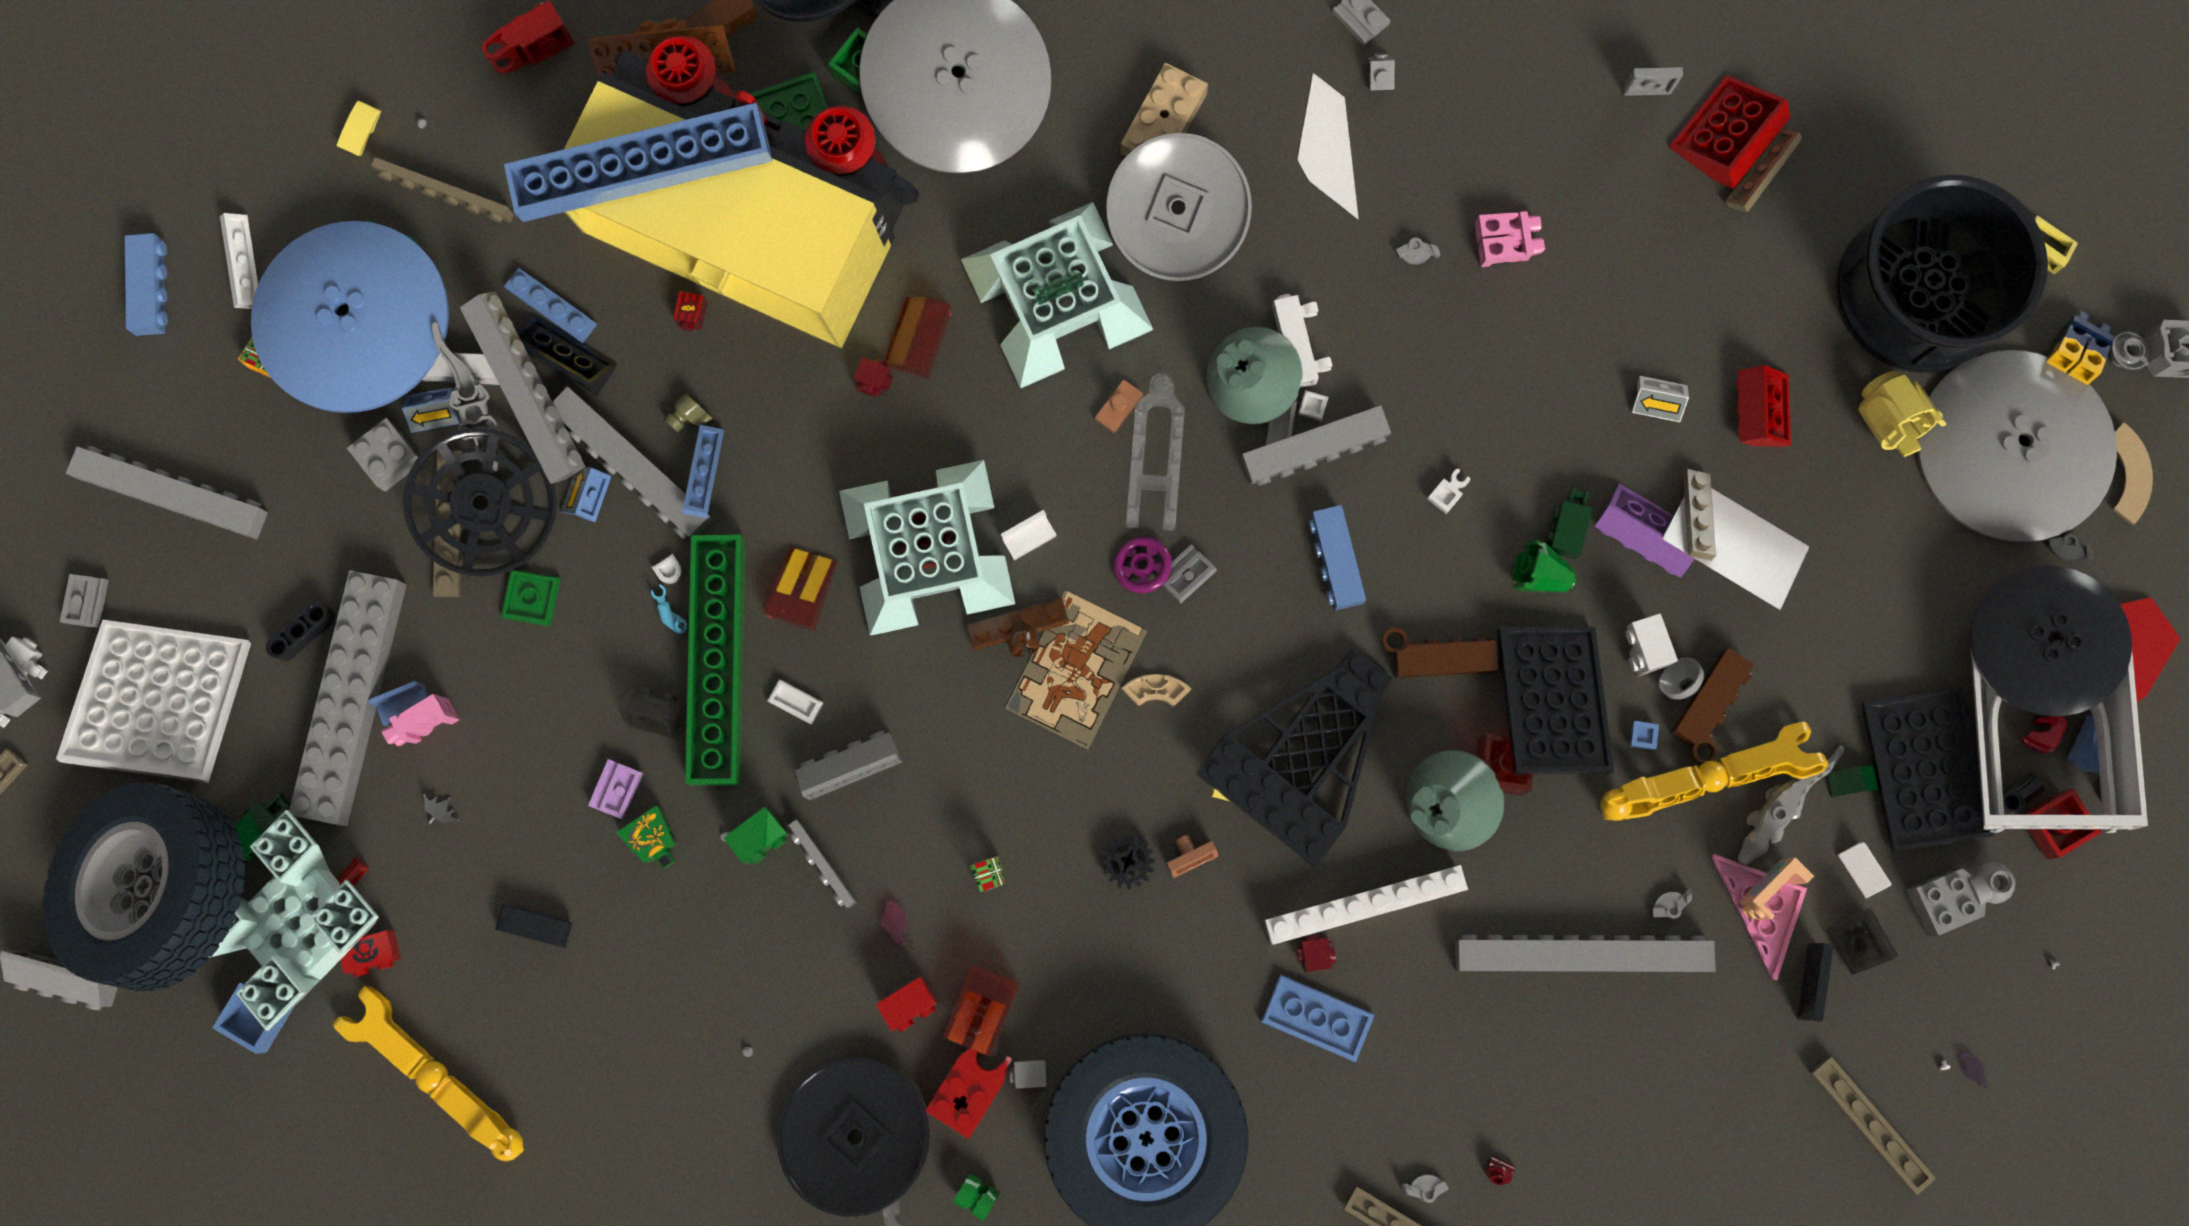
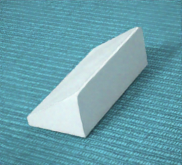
M1857 842L1837 855L1865 899L1892 885L1865 842Z

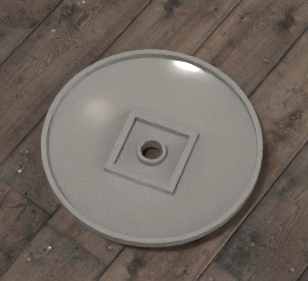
M1189 133L1160 135L1133 149L1116 169L1108 189L1106 202L1108 226L1121 253L1141 271L1170 281H1186L1201 278L1226 264L1238 251L1245 239L1252 211L1250 188L1243 170L1237 161L1217 143L1205 137ZM1176 200L1183 202L1185 207L1180 215L1174 214L1171 210V205Z

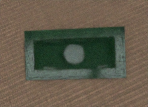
M1074 270L1032 289L1038 305H1042L1084 285L1083 277L1080 271Z

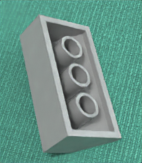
M884 731L872 734L869 741L861 743L858 740L848 744L847 750L839 753L837 750L830 751L824 754V759L815 762L812 759L801 763V768L795 770L802 796L811 800L902 763L892 735L889 732L885 734Z
M1 951L0 960L4 981L13 983V988L23 991H29V988L38 990L37 995L51 998L53 995L62 996L61 1001L71 1004H77V1001L86 1003V1008L101 1010L102 1007H112L118 987L90 982L68 971L57 959L27 951Z

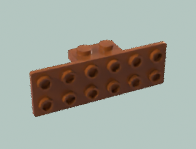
M670 18L661 23H654V21L642 22L633 34L589 38L587 41L598 79L602 72L610 76L612 75L616 67L614 59L617 54H622L623 50L647 59L659 43L670 37L682 35L696 38L708 47L715 59L716 74L733 73L735 70L723 25L687 28L685 20L676 21L675 18Z

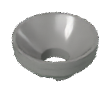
M1693 658L1678 659L1677 662L1664 669L1659 678V687L1671 699L1689 698V696L1697 693L1704 679L1703 669ZM1693 681L1689 688L1682 690L1686 683Z

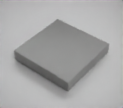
M1683 67L1634 68L1623 86V94L1625 96L1670 95L1683 76Z

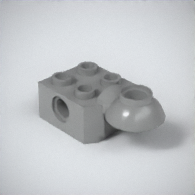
M2163 320L2147 330L2144 338L2132 332L2120 333L2115 337L2111 345L2110 358L2116 366L2129 370L2141 369L2146 366L2153 377L2189 378V321Z
M1988 862L1981 865L1974 876L1964 869L1949 870L1909 887L1906 891L1927 936H1939L1984 917L1986 902L1998 904L2008 900L2015 891L2016 881L2014 874L2007 866L1998 862ZM1995 876L2000 880L1998 889L1993 884Z

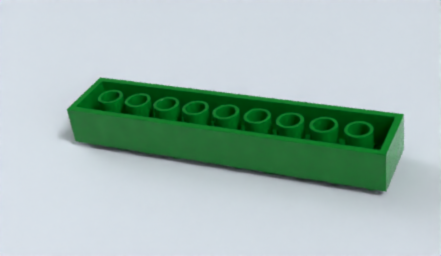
M691 535L685 784L689 786H741L746 540L741 535Z

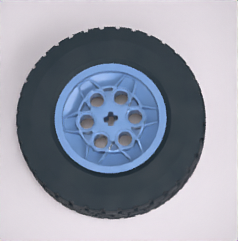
M1140 1033L1117 1037L1094 1047L1078 1059L1067 1071L1058 1084L1049 1105L1045 1121L1044 1147L1049 1173L1059 1195L1066 1205L1070 1207V1210L1088 1226H1205L1224 1209V1206L1228 1204L1241 1181L1247 1161L1249 1134L1244 1107L1236 1088L1226 1073L1208 1055L1195 1046L1177 1038L1160 1034ZM1151 1106H1159L1162 1109V1116L1159 1119L1152 1120L1148 1117L1147 1112ZM1128 1110L1135 1112L1137 1115L1136 1121L1131 1125L1125 1124L1122 1121V1114ZM1175 1126L1179 1129V1135L1175 1140H1168L1164 1136L1167 1127ZM1145 1131H1149L1150 1137L1153 1138V1141H1148L1147 1145L1142 1144V1139L1139 1137L1140 1133L1145 1134ZM1115 1137H1126L1128 1140L1127 1147L1122 1150L1116 1149L1113 1145ZM1161 1151L1170 1154V1161L1166 1165H1159L1156 1162V1155ZM1135 1156H1140L1145 1160V1165L1140 1170H1134L1130 1166V1161Z

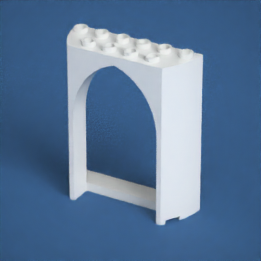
M2061 640L2053 641L2052 644L2059 645ZM1971 650L1983 827L1985 830L1990 829L1992 833H1999L2004 829H2104L2105 833H2115L2118 829L2133 830L2148 826L2132 654L2127 672L2119 686L2104 701L2090 708L2097 737L2103 815H2004L1998 738V712L2002 699L1994 693L1980 675Z

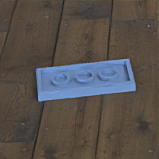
M1280 974L1261 1022L1356 1062L1374 1014Z

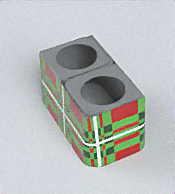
M999 856L970 865L980 892L1006 883Z

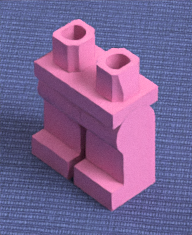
M1527 211L1479 215L1474 223L1477 244H1479L1478 251L1481 267L1491 266V264L1528 261L1532 255L1541 254L1545 250L1543 238H1531V232L1541 230L1540 216H1528Z
M432 694L405 710L399 716L394 715L389 718L392 725L381 732L388 744L395 743L397 746H401L406 742L417 744L422 741L420 736L429 735L435 726L442 722L452 725L459 721L460 718L448 698Z

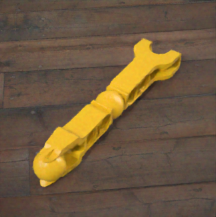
M1798 722L1784 726L1775 741L1732 753L1720 758L1719 762L1706 761L1699 768L1695 765L1654 777H1640L1621 786L1619 789H1611L1603 795L1600 801L1602 817L1605 820L1613 821L1645 817L1659 809L1703 796L1705 791L1710 793L1718 792L1725 786L1727 788L1740 786L1782 773L1794 778L1805 779L1823 772L1828 766V761L1824 754L1820 752L1808 754L1797 747L1806 742L1811 733L1808 723Z
M364 986L360 990L358 997L366 1006V1014L362 1021L357 1023L350 1017L343 1016L337 1017L333 1022V1027L347 1041H367L410 1079H415L416 1085L421 1091L430 1094V1097L467 1131L469 1136L488 1147L495 1158L508 1162L514 1160L523 1152V1138L519 1132L510 1128L499 1113L488 1107L453 1075L448 1076L445 1066L434 1061V1058L393 1021L391 1002L378 990L370 986Z

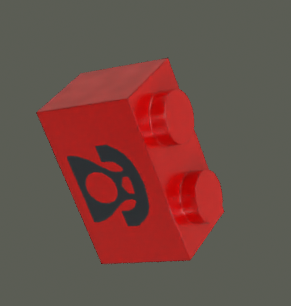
M385 930L362 937L340 959L343 973L360 977L369 974L368 969L378 967V970H384L394 967L393 962L401 960L395 931Z

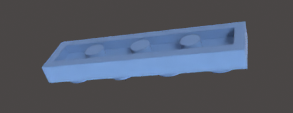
M520 268L516 270L504 286L506 290L582 344L597 326L593 320Z
M700 425L682 514L707 518L724 434L723 429Z

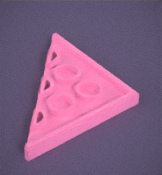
M1712 854L1711 859L1770 978L1777 980L1807 888L1800 885H1791L1787 881L1765 903V906L1775 916L1771 920H1751L1742 911L1744 907L1739 901L1767 873Z

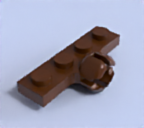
M1059 598L967 625L974 651L1005 642L1008 643L1013 656L1025 657L1023 645L1027 646L1029 655L1036 653L1039 649L1037 634L1044 630L1069 624L1063 599Z

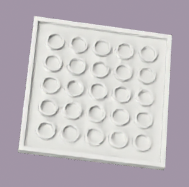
M102 620L56 759L62 763L209 783L251 643L244 639Z

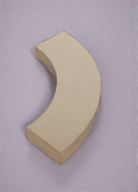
M2123 423L2115 431L2117 456L2125 471V483L2120 500L2113 511L2133 526L2141 517L2149 502L2152 492L2153 471L2143 442L2126 423Z

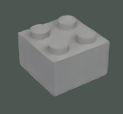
M387 418L347 448L373 483L385 492L408 475L416 459L420 456L398 427Z

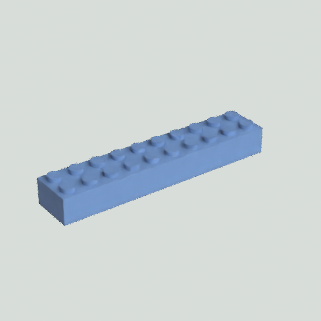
M757 103L506 163L504 168L514 213L523 222L772 162L773 160L762 113Z

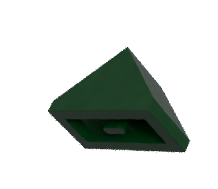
M1875 765L1831 771L1826 775L1831 797L1879 790Z

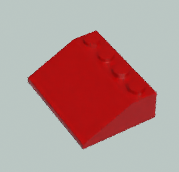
M1726 75L1671 142L1669 147L1712 180L1734 189L1791 118L1788 101L1785 98Z

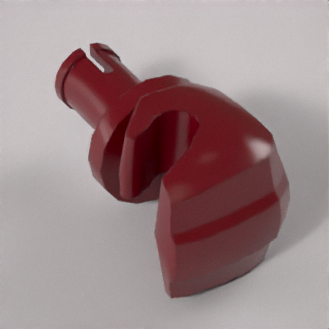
M2036 715L2037 719L2032 724L2044 726L2046 731L2028 732L2021 738L2020 742L2038 753H2052L2062 740L2067 728V720L2063 716Z

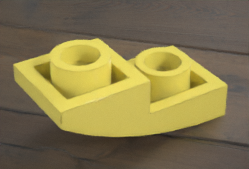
M357 101L345 123L336 146L361 156L370 133H373L381 110L364 102Z

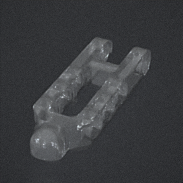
M1157 373L1150 381L1149 394L1136 404L1126 527L1138 528L1141 489L1166 491L1163 530L1175 531L1185 408L1174 396V380L1167 373ZM1153 406L1167 407L1172 412L1167 476L1142 475L1147 413Z

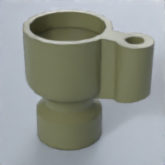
M687 393L675 403V411L669 413L664 418L677 432L684 427L685 421H690L700 427V425H706L712 419Z

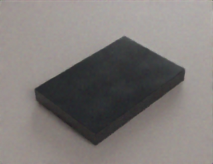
M1808 944L1797 1017L1799 1020L1823 1021L1834 946L1831 944Z

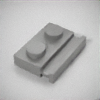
M1343 0L1332 11L1363 46L1385 29L1391 21L1371 0Z
M1191 544L1172 561L1170 575L1163 586L1181 604L1217 570Z
M69 574L60 623L99 628L109 580Z

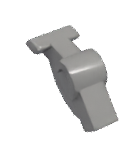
M1412 238L1409 243L1396 249L1399 259L1402 258L1403 261L1409 264L1417 265L1424 263L1431 256L1435 258L1440 257L1437 245L1424 243L1419 238Z
M1687 889L1683 894L1669 892L1660 896L1652 909V918H1678L1681 915L1682 909L1692 900L1691 890Z
M1422 1175L1412 1181L1411 1185H1400L1405 1195L1420 1198L1421 1201L1426 1203L1434 1202L1437 1196L1449 1189L1445 1181H1441L1433 1175Z

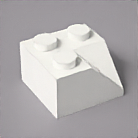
M1661 613L1632 622L1626 626L1628 629L1626 631L1627 640L1630 645H1633L1629 653V665L1633 672L1636 671L1637 676L1666 668L1678 661Z

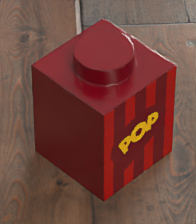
M683 291L679 292L673 319L680 329L685 331L701 330L708 303L705 297Z

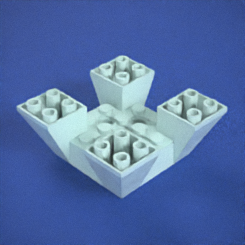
M1093 202L1050 220L1051 228L1015 244L1004 240L961 259L980 303L1006 293L1019 321L1000 346L1020 389L1065 369L1056 339L1096 322L1108 349H1112L1153 330L1134 287L1111 280L1098 254L1099 251L1112 246L1113 243ZM1042 258H1050L1052 260L1049 264H1042L1040 262ZM1076 269H1081L1085 273L1081 276H1075L1072 272ZM1054 279H1059L1062 281V283L1058 286H1053L1050 284V282ZM1031 289H1037L1040 291L1035 296L1027 294V292ZM1070 301L1072 305L1064 308L1060 306V303Z
M984 460L936 470L938 488L891 498L888 481L839 491L849 539L871 536L879 573L878 579L860 587L870 636L919 625L913 599L960 589L967 615L1015 604L1005 556H979L970 513L994 508ZM918 513L926 515V521L922 525H915L913 523V517ZM952 532L956 535V540L953 544L947 545L943 543L942 538L945 533ZM927 537L931 539V546L927 550L918 548V542L921 538ZM897 543L906 544L907 549L903 555L894 554L893 549ZM927 562L936 563L937 569L933 574L928 575L924 573L923 567Z
M285 810L250 846L274 877L250 902L241 898L239 908L235 912L236 917L231 927L229 926L228 934L224 941L220 942V947L212 956L248 948L262 965L236 992V995L267 1031L307 995L372 928L379 918L348 880H345L340 885L339 881L330 872L319 845L289 810Z

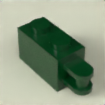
M1572 486L1567 501L1564 500L1559 507L1555 506L1551 520L1555 521L1553 530L1549 529L1545 543L1549 544V547L1558 555L1577 559L1582 553L1593 509L1586 506L1589 496V490L1587 489L1581 491ZM1573 500H1580V505L1573 503Z
M282 793L274 796L267 804L258 802L257 804L250 805L244 812L245 816L239 822L233 823L237 829L235 832L239 834L242 843L240 847L243 848L244 860L252 861L257 856L250 846L285 810L290 809L291 802L288 803ZM276 806L280 809L277 813L273 810Z

